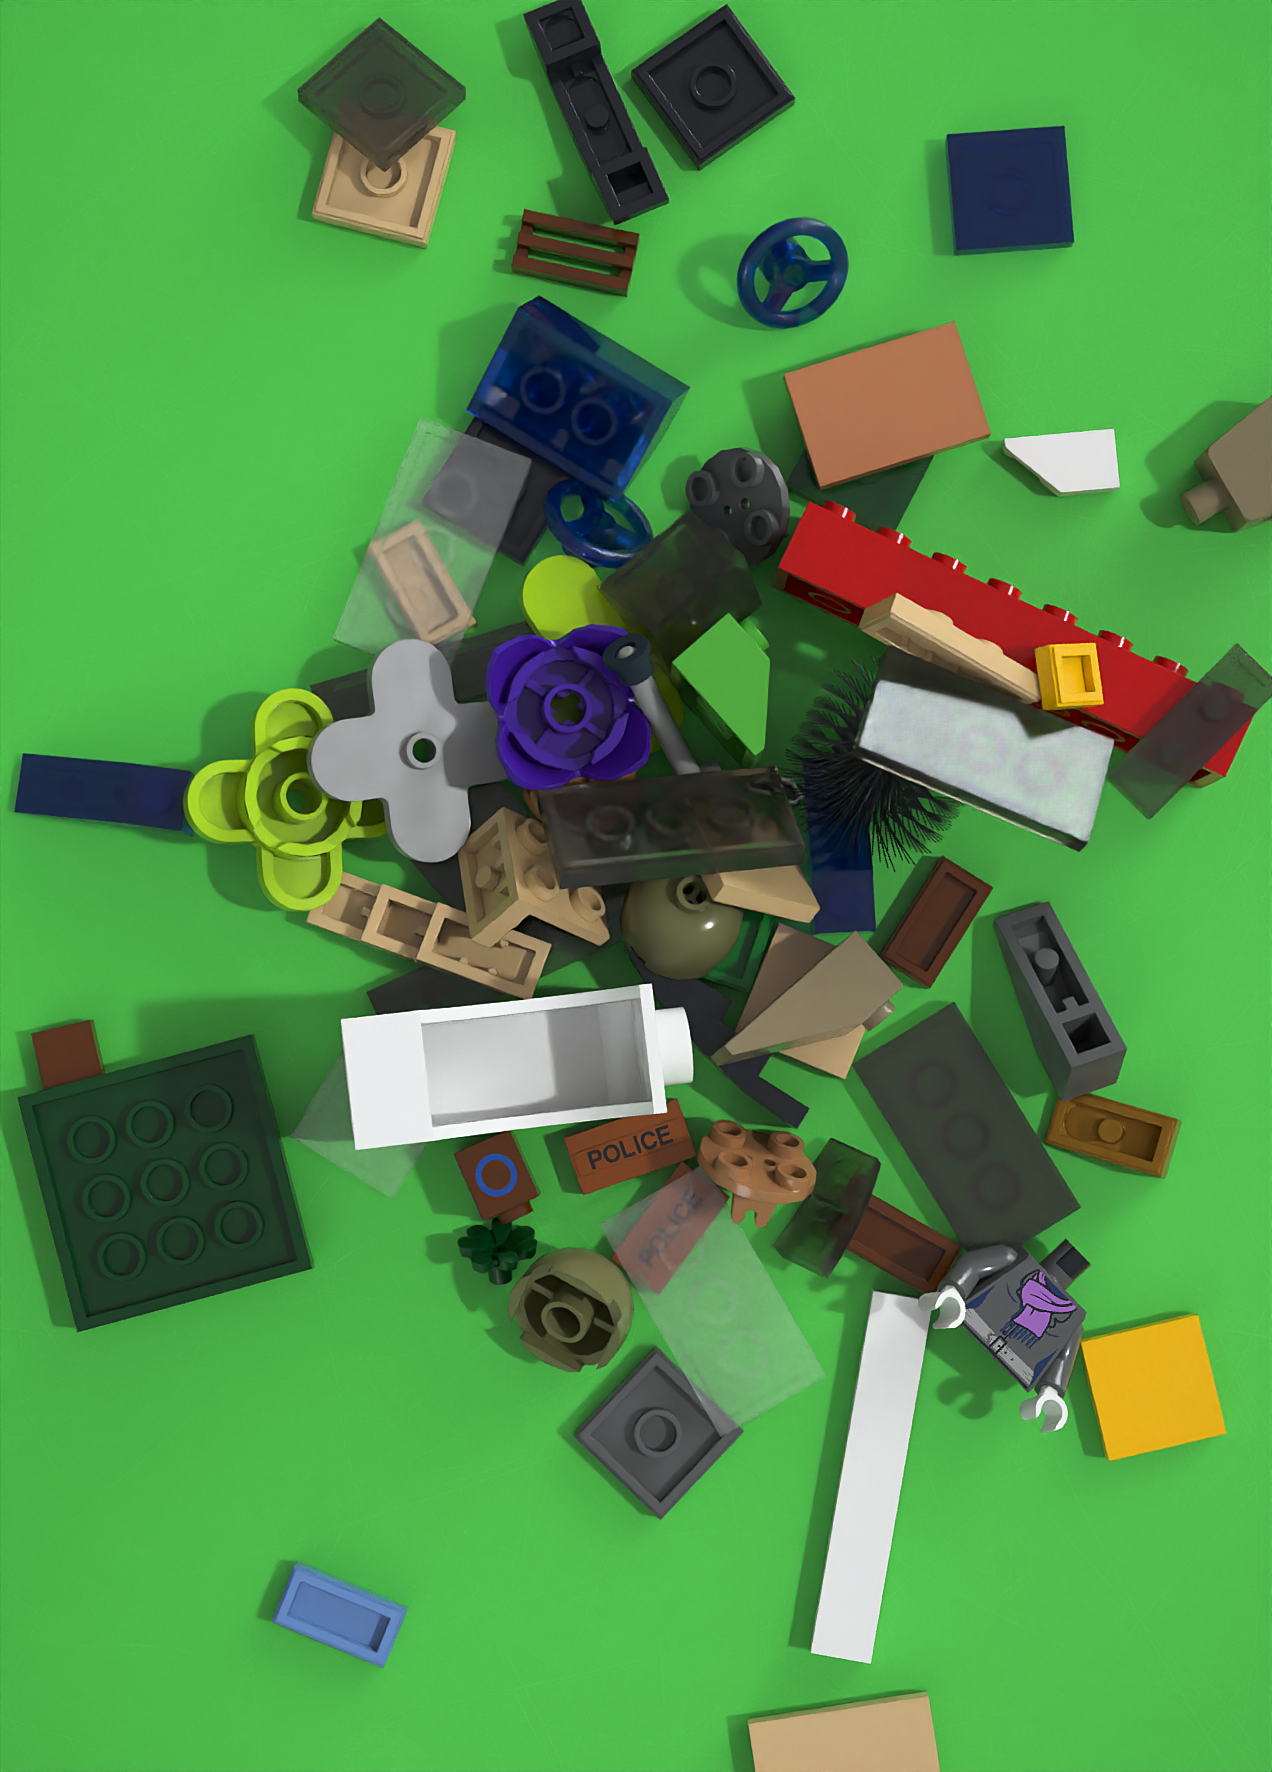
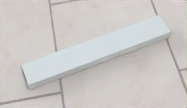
M871 1290L809 1648L810 1652L814 1654L871 1664L931 1311L920 1310L918 1306L919 1298Z

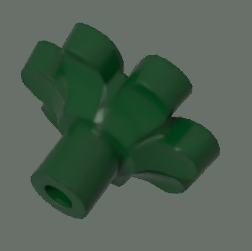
M497 1217L492 1220V1230L489 1231L483 1225H474L467 1229L468 1237H461L457 1241L461 1256L471 1258L473 1270L479 1273L488 1272L489 1281L496 1285L509 1283L512 1280V1270L517 1269L518 1261L534 1257L537 1248V1240L534 1239L535 1231L533 1228L521 1226L512 1231V1221L501 1226Z

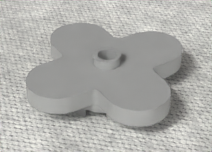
M399 640L380 649L369 664L366 684L370 712L365 717L338 720L321 728L309 744L306 758L307 770L317 789L334 800L350 802L377 798V800L383 803L387 834L396 850L414 861L440 862L455 855L468 838L471 826L467 795L468 788L472 785L502 781L507 779L508 776L496 755L495 737L498 723L496 714L489 701L467 704L457 703L454 698L450 667L443 654L436 647L422 640ZM419 739L425 742L428 750L427 759L423 763L416 760L412 752L413 745Z

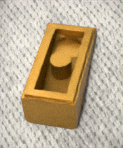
M1090 1093L1061 1102L1058 1096L1044 1143L1165 1179L1181 1127V1121Z

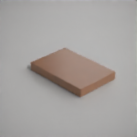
M955 321L783 375L786 391L819 491L988 439L991 435Z

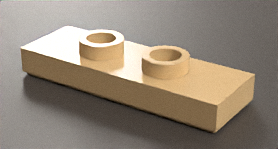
M895 593L865 608L858 626L862 629L861 631L1002 712L1009 713L1041 700L1038 674L1003 655L1002 649L993 642L976 639L955 627L953 621L945 614L935 610L924 609L899 593Z

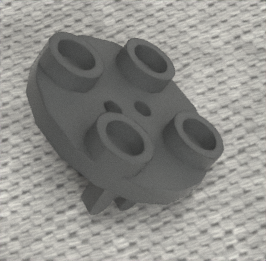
M747 447L721 450L706 461L700 471H695L689 476L685 491L686 497L690 502L692 527L700 543L701 554L707 562L724 564L731 568L759 565L772 556L782 540L789 536L787 530L790 516L788 488L779 468L764 453Z

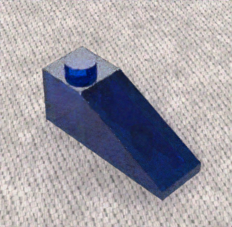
M23 753L14 812L193 837L194 830L189 825L184 814L183 796L188 782L195 774L186 770L134 763Z
M822 757L804 758V759L810 761V760H812V759H817V758H822ZM819 759L810 762L820 764L826 762L827 760ZM827 762V763H824V764H821V765H831V764H830L829 762ZM807 768V769H802V774H805V775H808V776H814V775L823 773L824 771L820 770V771H814V772H809V773H803V772H807V771H812V770H817V769H819V768ZM825 773L815 777H828L830 775ZM804 780L803 783L811 782V781H816V780ZM822 781L803 784V789L820 784ZM825 783L809 789H822L830 784ZM831 785L825 789L834 788L835 785ZM829 792L806 799L804 804L811 803L827 795ZM819 793L804 795L803 799ZM834 793L818 801L831 799L834 797ZM836 801L805 815V822L820 814ZM823 804L805 809L804 814L820 807ZM840 809L828 820L825 818L805 832L808 884L821 908L810 921L811 936L814 937L851 935L854 931H857L859 934H871L876 931L874 882L868 836L865 867L864 844L866 824L864 826L858 859L857 854L862 826L857 837L851 870L849 869L855 837L850 849L849 847L853 835L844 859L842 860L855 820H853L830 857L850 819L848 816L825 845L824 843L829 838L828 836L835 828L837 822L808 847L843 813L841 812L815 835ZM829 813L824 814L806 823L805 830L810 828L812 825L817 823L819 820L824 818Z

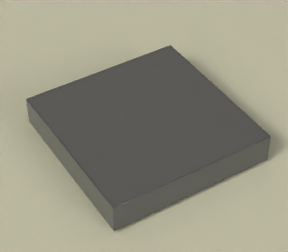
M656 1345L578 1427L573 1436L661 1520L736 1441L744 1430Z

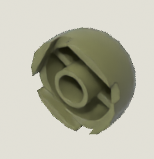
M685 854L665 856L642 870L624 896L619 921L624 943L629 951L633 948L637 956L645 961L643 966L654 974L682 980L700 978L711 972L715 966L721 964L728 957L738 942L744 912L743 908L712 901L692 856Z
M566 1247L545 1254L531 1264L510 1292L508 1313L511 1321L517 1316L518 1323L524 1330L519 1339L530 1352L546 1364L567 1372H580L584 1365L598 1364L596 1369L602 1368L615 1356L630 1331L634 1314V1302L629 1282L618 1266L602 1254L592 1250Z

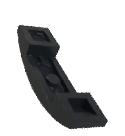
M557 0L523 14L538 58L573 142L614 226L668 204L669 197L647 147L642 146L602 56L600 41L582 1Z

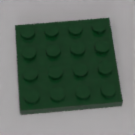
M247 1035L17 1097L77 1332L310 1270L315 1267L254 1035Z

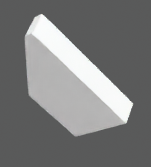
M1114 429L1006 438L1002 442L1003 452L1011 459L1015 458L1040 479L1039 482L1057 496L1113 492L1120 488Z

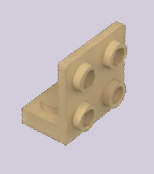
M502 807L471 834L463 847L458 851L469 932L472 941L490 948L511 929L518 926L529 914L598 946H601L610 938L605 914L606 908L597 872L596 857L592 849L579 840H572L545 827L533 818H526L510 809Z

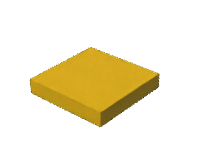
M1187 1314L1081 1339L1079 1349L1105 1457L1108 1461L1227 1434L1198 1314Z

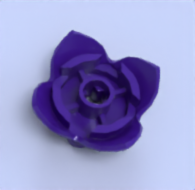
M590 624L575 628L557 640H547L537 635H520L500 644L492 651L487 664L485 689L487 699L497 717L496 755L506 775L514 785L524 789L549 791L561 788L571 779L577 777H585L597 781L616 780L635 772L648 762L651 748V729L648 719L635 703L634 694L630 686L623 685L616 672L608 670L602 661L606 648L615 640L628 635L625 629ZM571 694L578 700V704L573 709L580 712V716L576 723L568 719L559 724L552 717L556 710L550 707L553 697L561 700Z

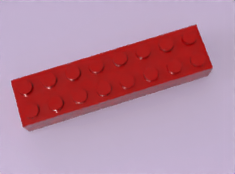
M827 500L823 501L822 506L810 501L808 502L777 568L773 588L856 627L860 624L865 608L895 593H899L924 609L935 610L945 614L953 621L955 627L972 637L993 642L1002 649L1003 655L1036 674L1038 672L1034 649L1055 644L1095 643L1104 704L1090 708L1043 710L1042 701L1039 700L1026 705V707L1199 788L1206 787L1226 777L1256 712L1255 709L1242 704L1244 696L1240 692L1217 682H1210L1209 686L1205 687L1186 678L1189 672L1188 669L1168 658L1155 656L1153 661L1141 657L1131 652L1133 644L1115 633L1100 630L1096 636L1075 626L1078 620L1077 617L1062 608L1044 604L1041 610L1020 600L1022 592L1004 581L989 578L987 584L970 577L964 574L967 569L966 565L953 557L939 552H934L932 558L909 548L912 541L893 529L879 526L877 531L874 532L854 522L857 517L856 514L842 505Z

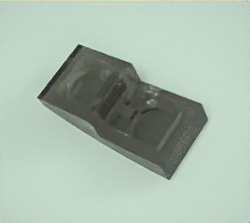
M834 1138L829 1139L813 1162L817 1174L812 1193L805 1198L773 1244L781 1257L826 1279L829 1278L841 1259L863 1217L881 1167L878 1158Z

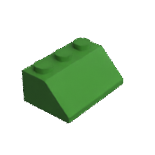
M728 612L672 661L670 681L686 706L749 775L757 768L765 749L770 659L765 650L770 645L762 633L747 618L738 624Z

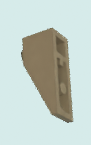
M854 931L710 1058L717 1066L845 1036L861 1024L869 1032L896 1009L889 999L904 985L861 935Z

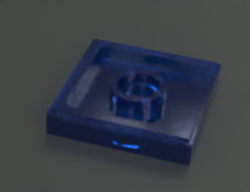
M1065 126L947 134L945 149L954 256L1072 247L1074 232Z

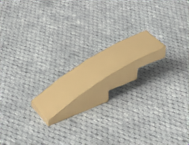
M344 871L339 889L333 898L323 906L310 910L306 920L308 924L522 1000L532 999L552 946L550 943L511 929L493 946L488 948L471 940L466 912L437 902V904L385 884H376Z

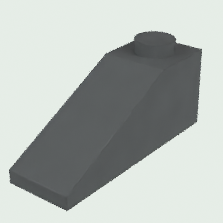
M1049 901L994 919L993 927L1035 1051L1061 1102L1115 1084L1127 1047Z

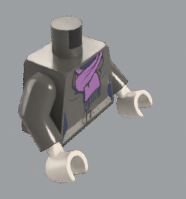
M1066 1238L1040 1263L1019 1242L1012 1243L1009 1246L998 1244L963 1252L939 1283L938 1292L925 1293L920 1296L918 1300L920 1310L931 1311L940 1307V1316L933 1323V1329L956 1328L961 1324L1027 1392L1034 1388L1038 1396L1025 1400L1020 1406L1019 1413L1024 1421L1036 1419L1042 1408L1045 1414V1421L1041 1427L1043 1434L1056 1431L1064 1426L1067 1421L1068 1412L1062 1398L1065 1396L1084 1330L1082 1322L1087 1314L1066 1289L1091 1264Z

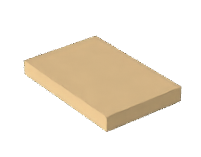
M927 1691L747 1719L755 1772H940Z

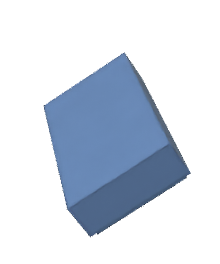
M297 1561L271 1622L384 1668L408 1607Z

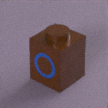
M513 1130L503 1131L454 1154L483 1221L497 1216L502 1226L534 1211L529 1200L538 1197L541 1192Z

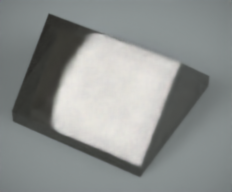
M690 510L685 511L597 586V589L631 632L644 635L648 639L651 646L650 656L669 679L671 678L672 661L728 612L739 624L762 605L745 556Z

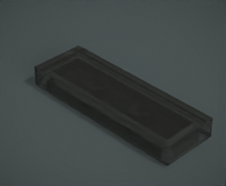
M1236 643L1103 777L1147 820L1151 819L1272 697V676Z

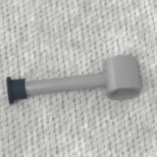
M630 634L615 640L604 651L602 661L608 670L616 672L623 685L630 686L676 775L673 781L661 787V791L674 815H676L684 802L733 815L741 811V804L717 762L711 758L703 764L697 765L652 676L654 665L648 655L651 649L648 639L641 634Z

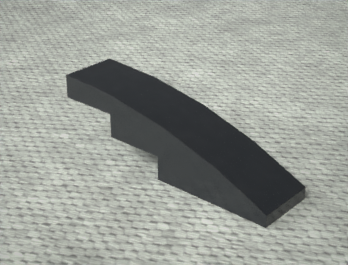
M625 945V953L645 984L652 983L653 996L663 1009L684 1008L688 1020L691 1043L743 1093L787 1125L797 1129L810 1108L759 1076L771 1057L770 1054L717 1066L710 1058L737 1034L720 1023L733 1002L696 978L675 980L654 974L643 966L645 961L637 956L634 949L631 948L629 951Z

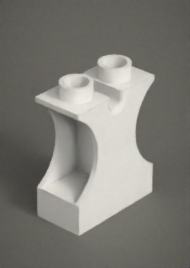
M652 983L518 1001L341 1019V1034L355 1150L557 1124L667 1113L664 1086L692 1083L693 1081L692 1044L686 1012L683 1007L655 1010Z

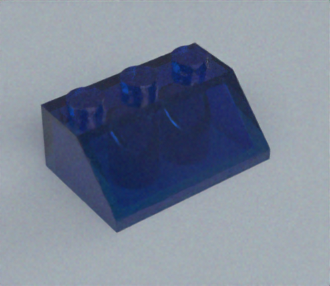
M539 295L518 307L466 411L618 503L663 439L691 387Z

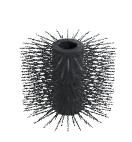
M894 651L897 702H894V672L891 701L887 664H885L886 685L880 659L878 658L882 676L871 652L885 689L884 705L881 697L879 677L880 698L876 690L872 671L871 676L874 688L865 666L863 665L868 680L860 665L858 664L859 670L852 661L871 689L872 703L868 700L864 683L866 698L863 695L857 678L856 681L860 691L850 674L852 682L847 676L845 678L840 672L839 674L835 672L859 695L863 701L864 709L859 706L857 696L858 706L855 705L850 691L849 694L852 702L843 687L842 689L846 697L837 685L838 690L832 684L830 688L825 686V690L843 699L852 708L856 717L851 715L850 708V715H848L842 703L844 714L836 700L838 708L826 698L825 700L822 699L823 701L818 699L819 701L815 700L816 702L813 701V703L817 704L813 706L837 713L848 727H840L836 716L835 719L838 726L835 725L830 714L832 722L825 713L826 718L822 714L820 716L812 709L815 713L810 712L814 715L809 716L806 714V716L813 719H806L815 722L809 721L812 726L810 724L807 726L802 722L806 727H804L805 729L799 728L807 731L800 730V732L809 734H802L803 736L818 739L802 737L803 739L800 737L797 739L793 737L798 741L793 739L792 741L799 744H792L804 747L795 748L809 750L798 752L817 753L816 755H803L804 757L822 756V758L810 761L826 759L827 761L816 764L788 749L786 750L793 754L785 753L794 756L786 755L787 757L796 759H788L789 761L805 763H791V765L815 766L796 769L819 768L803 773L820 770L824 772L808 776L779 767L789 771H781L782 773L798 775L785 777L810 778L790 781L816 780L796 784V786L822 781L820 784L805 789L778 788L804 790L783 793L809 792L790 796L789 798L819 793L798 800L797 802L829 792L827 795L811 803L783 808V810L811 805L791 812L790 814L823 804L800 816L801 818L836 801L820 814L793 828V830L829 813L805 830V833L825 818L828 820L840 809L815 835L841 812L843 813L808 847L837 822L835 828L829 834L830 837L824 843L825 845L848 816L850 819L830 857L853 820H855L842 858L843 860L853 835L849 847L850 849L855 837L849 869L851 870L857 837L862 826L857 854L858 859L864 826L866 824L864 844L865 867L868 836L872 874H874L872 856L875 825L880 863L879 844L882 845L887 868L889 867L884 847L893 870L896 872L888 853V831L895 857L896 853L892 837L902 861L903 858L898 845L906 860L908 861L905 853L913 862L902 846L904 843L900 827L910 849L906 834L915 850L913 842L920 851L919 846L926 852L928 849L911 834L909 819L918 838L915 825L924 841L925 838L922 832L929 841L928 836L936 843L931 837L933 836L940 842L937 838L942 839L937 835H941L926 827L927 824L923 813L932 829L933 826L928 817L939 831L936 824L941 829L944 827L943 825L948 827L946 824L950 821L946 819H950L953 816L951 813L960 814L954 811H959L958 809L951 806L958 808V806H961L957 802H968L962 799L968 798L961 796H966V794L956 792H963V790L948 788L958 786L941 785V783L953 782H939L938 780L945 779V777L937 779L934 774H941L955 779L969 793H971L969 790L974 792L973 790L976 791L973 788L976 786L967 783L974 784V782L964 780H971V778L956 776L966 774L949 773L950 771L960 770H946L945 768L953 767V765L943 767L941 764L944 762L958 764L981 776L980 774L984 775L976 771L982 770L970 767L979 766L965 764L975 762L955 761L957 759L969 758H950L951 756L961 755V753L948 756L944 753L955 749L991 759L980 755H988L986 753L970 751H983L982 749L961 748L975 747L977 745L953 746L968 743L969 741L945 744L960 739V737L991 738L970 736L985 733L958 734L977 729L949 733L969 725L939 733L958 722L984 718L986 716L955 721L976 714L977 712L944 722L967 710L964 709L932 724L954 707L975 696L938 713L962 696V693L943 707L939 706L928 716L945 697L927 713L925 712L954 683L930 704L929 702L937 693L936 690L945 680L944 678L923 706L919 708L918 705L935 675L933 673L918 700L913 705L912 702L924 670L923 666L910 701L916 683L915 680L912 688L915 662L910 689L904 701L909 675L908 669L901 702L902 659L900 665V686H898ZM872 693H873L874 696H875V699H876L877 704H878V708H877L876 706H874V704H873V696H872ZM951 724L934 733L936 727ZM819 727L833 728L841 740L828 739ZM948 736L959 737L943 743L938 742L939 740ZM807 740H818L826 742L809 743ZM828 743L829 745L817 748L831 746L835 753L817 750L812 744ZM937 749H951V750H948V751H945V752H942V753H941V752L938 751ZM827 762H829V763L831 764V765H821V764H824V763H827ZM825 773L830 775L828 777H815ZM825 783L830 784L822 789H809ZM831 785H835L834 788L825 789ZM926 786L942 789L947 797H933ZM834 793V797L831 799L818 801ZM917 797L928 799L934 813L927 811ZM935 798L950 799V801ZM931 801L933 802V804H934L935 808L937 809L939 815H938V814H935V811H934V809H933V806H932V804H931ZM912 809H916L918 821L920 820L917 810L920 811L926 826L916 820L912 814ZM903 816L907 818L910 832L904 826ZM889 817L893 820L894 832L889 824ZM882 821L885 826L887 847L881 834ZM873 822V830H872V835H873V836H872V851H871V840H870V829H869V826H870V823ZM895 822L898 825L902 844L896 837Z

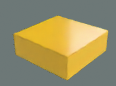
M1095 643L1055 644L1034 649L1043 710L1090 708L1104 704Z

